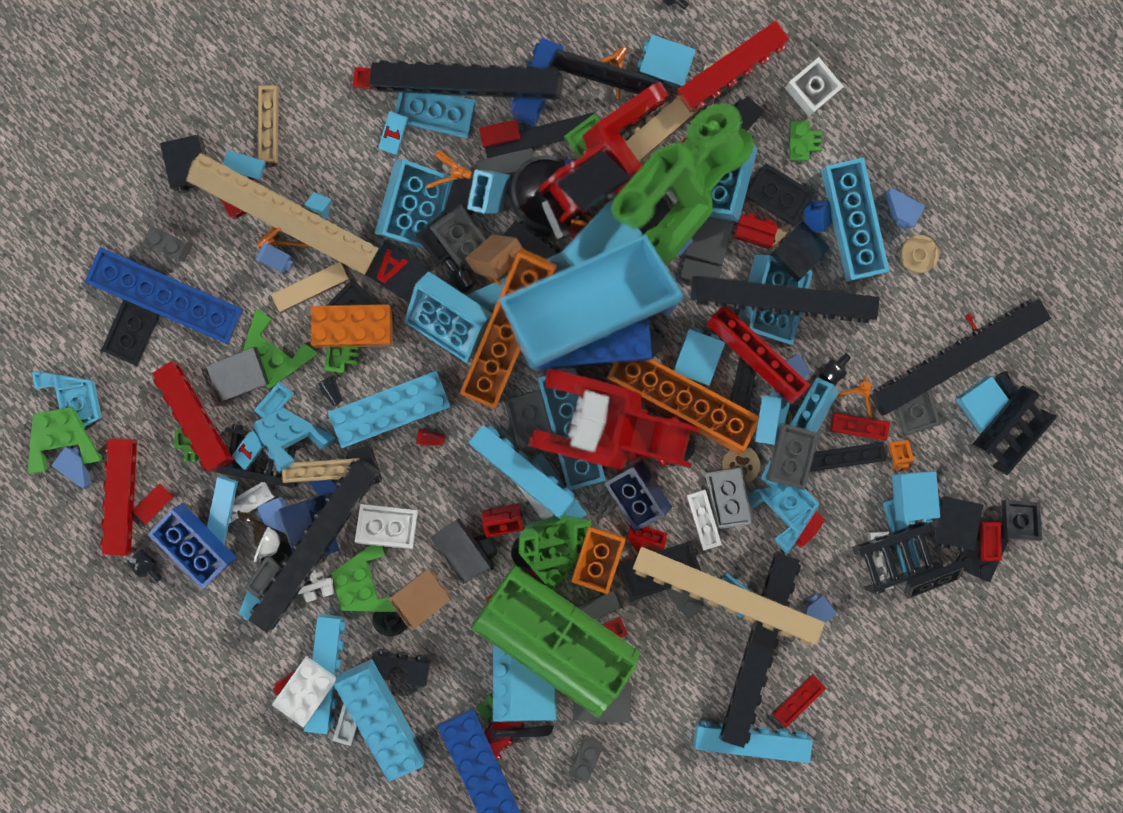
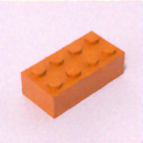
M390 305L311 306V345L315 348L393 347V308Z

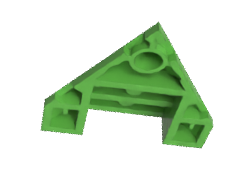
M567 515L561 520L557 517L530 522L519 536V554L546 586L554 592L558 591L556 586L562 579L565 580L579 558V551L583 547L588 528L591 527V521Z

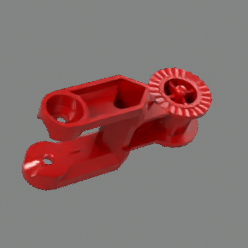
M661 82L648 87L591 127L582 135L587 149L582 153L583 157L577 158L564 168L558 169L552 177H549L539 187L538 190L541 194L551 191L564 209L565 213L559 218L561 223H566L583 212L557 186V182L602 151L629 176V181L641 169V163L620 133L665 103L664 100L669 95ZM687 137L681 140L680 143L683 144ZM629 181L620 186L612 193H610V195L614 192H617L619 194L624 189V187L629 183Z
M547 369L545 379L547 388L578 395L580 398H583L585 391L609 397L605 424L594 452L571 446L572 437L566 438L539 430H534L529 439L528 446L620 470L623 469L629 457L636 458L637 455L658 460L661 466H668L670 463L691 468L692 463L683 460L690 432L700 433L701 428L681 423L677 417L665 419L663 417L647 415L648 410L641 409V393L574 374Z

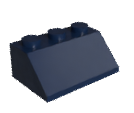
M642 459L629 465L604 483L634 531L664 517L672 508V505Z
M323 495L279 509L292 554L294 553L293 547L299 540L302 541L305 537L303 534L305 529L315 522L314 516L319 509L325 507ZM336 538L324 556L340 551Z

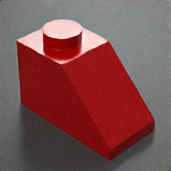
M817 510L795 542L800 548L816 535L825 521Z

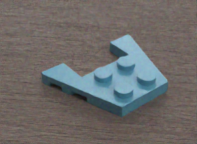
M39 371L32 372L35 389L54 386L59 409L74 407L85 427L102 418L94 380Z
M284 408L255 421L253 426L262 444L268 448V455L271 459H274L275 467L279 472L293 465L294 459L283 450L290 445L308 437L322 450L335 441V437Z
M770 486L762 490H754L753 493L749 494L752 510L765 501L789 527L775 538V542L788 554L818 509V501L806 489L802 490L787 486L784 492Z

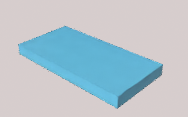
M399 93L395 113L409 117L407 125L468 139L477 101L455 95Z

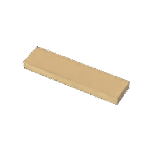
M258 86V159L265 161L266 164H278V86Z
M338 262L271 296L279 312H283L349 280V277L342 263Z
M360 458L293 462L292 466L282 470L283 483L340 479L348 473L347 467L353 460L356 461Z

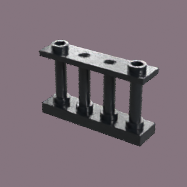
M1023 385L972 444L976 449L988 455L992 454L997 459V462L992 467L1007 476L1057 418L1056 415L1048 411L1039 410L1034 402L1040 395ZM1029 409L1035 417L1027 425L1021 417ZM1015 424L1022 430L1016 439L1009 433ZM1004 438L1010 446L1002 454L997 446Z
M232 424V427H225V431L232 432L229 448L231 456L238 448L240 434L247 435L251 432L244 430L242 425ZM298 441L290 445L288 454L294 459L297 446H304L305 442ZM234 458L233 462L216 472L290 488L296 487L297 482L283 483L282 473L281 476L274 475V471H272L274 461L270 462L268 459L262 472L255 471L254 462L246 470L236 467Z
M920 522L852 546L854 554L865 558L873 583L865 586L866 591L880 594L885 592V589L943 567V564L932 561L925 540L926 533L932 531L930 523ZM913 537L918 541L925 563L924 566L918 568L914 566L907 544L909 542L908 539ZM896 543L900 545L908 570L899 575L890 552L891 545ZM877 550L882 551L890 578L882 581L879 579L872 557L873 552Z

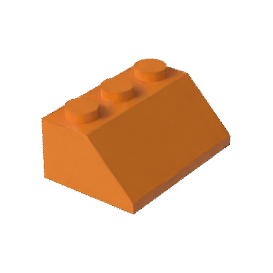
M589 527L571 582L608 594L627 537Z

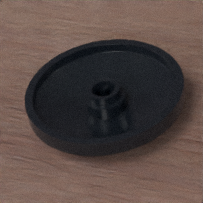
M553 156L533 157L525 161L516 170L510 183L509 195L515 213L526 225L538 231L554 232L542 207V203L547 200H556L551 191L541 194L538 189L558 169L565 167V161ZM556 200V202H557V204H558V206H559V209H560V211H561V213H562V215H563V214L565 213V211H564V209L561 207V205L559 204V202ZM581 213L575 216L573 219L577 220ZM572 219L566 222L568 227L573 224L571 223Z

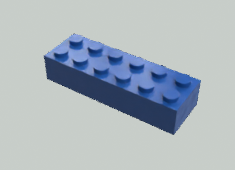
M648 318L642 319L534 368V370L651 361Z

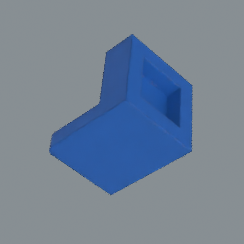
M810 201L803 211L805 223L812 231L825 232L832 222L829 202Z

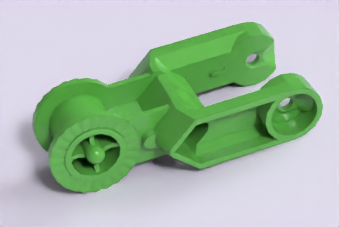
M722 103L713 105L696 115L688 126L685 142L683 144L677 142L656 150L612 203L611 210L616 220L633 229H637L649 221L653 215L656 203L669 188L672 189L678 199L677 203L656 227L644 234L664 265L676 257L712 214V189L725 173L734 171L746 163L753 152V138L748 131L740 128L741 116L732 105Z

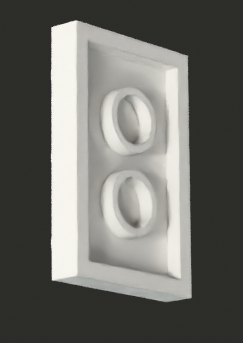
M360 504L355 543L413 550L418 510Z
M306 656L272 706L304 728L333 687L337 677Z

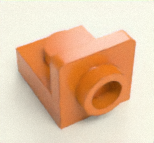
M909 440L890 442L888 447L893 462L892 470H898L899 472L909 470L914 462Z

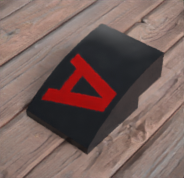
M384 242L365 275L410 303L416 283L428 271L432 272Z

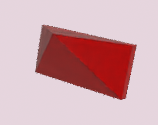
M630 524L627 539L638 553L641 547L658 552L665 549L668 533L646 526L634 531Z

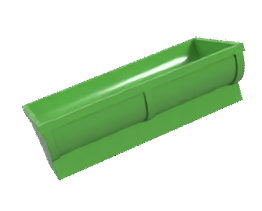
M514 564L470 627L473 631L597 718H600L612 700L617 698L638 665L636 662L641 653L638 649L628 644L578 607L524 571L517 564Z

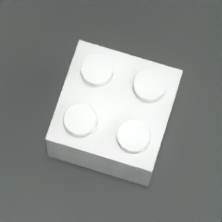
M818 57L786 85L785 89L810 117L844 86Z
M585 391L583 398L579 397L576 406L578 410L573 413L571 423L574 425L571 426L569 437H572L571 446L592 452L595 451L605 424L609 397Z

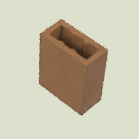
M492 234L465 259L475 274L500 278L513 266L519 250L523 248L517 238Z
M428 569L388 598V601L410 630L418 627L451 601L448 597V591L439 585L435 573Z

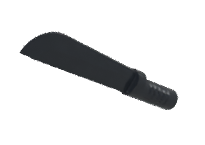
M554 725L494 730L493 738L549 736L553 731Z

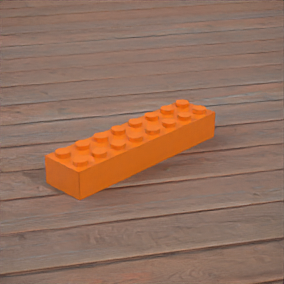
M520 249L499 299L552 276L558 264ZM499 299L460 391L461 395L493 409H496L521 351Z
M653 359L651 361L613 364L604 383L641 393V402L670 418L677 417L681 423L701 428L699 434L737 454L745 452L758 426L759 416Z

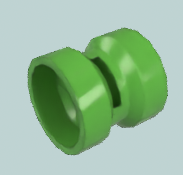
M491 693L483 703H479L476 706L477 711L487 721L493 718V694Z

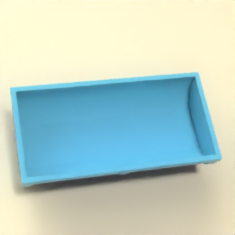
M643 235L500 298L499 301L507 315L522 353L530 368L534 369L680 303L683 293L647 236Z

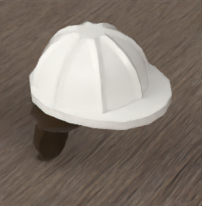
M238 510L237 515L239 519L253 527L254 540L258 547L254 562L256 563L259 557L275 554L280 545L278 533L272 527L253 518L249 513Z

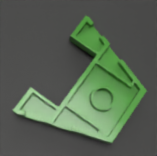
M257 309L243 352L257 347L270 383L265 386L271 389L278 381L281 382L319 353L306 343H303L293 358L285 354L261 336L272 319Z
M74 407L33 414L28 474L48 470L44 450L79 444L83 464L103 460L101 453H98L94 447V441L86 433L85 426Z
M368 546L331 573L342 611L397 612L388 601L389 597L379 600L368 564L370 560L387 555L384 546Z

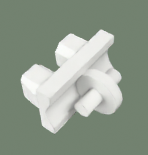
M314 569L306 581H311L312 583L304 585L298 594L303 595L306 603L317 599L314 590L317 588H321L323 597L332 595L334 593L332 576L318 580V578L324 576L323 572L316 573Z

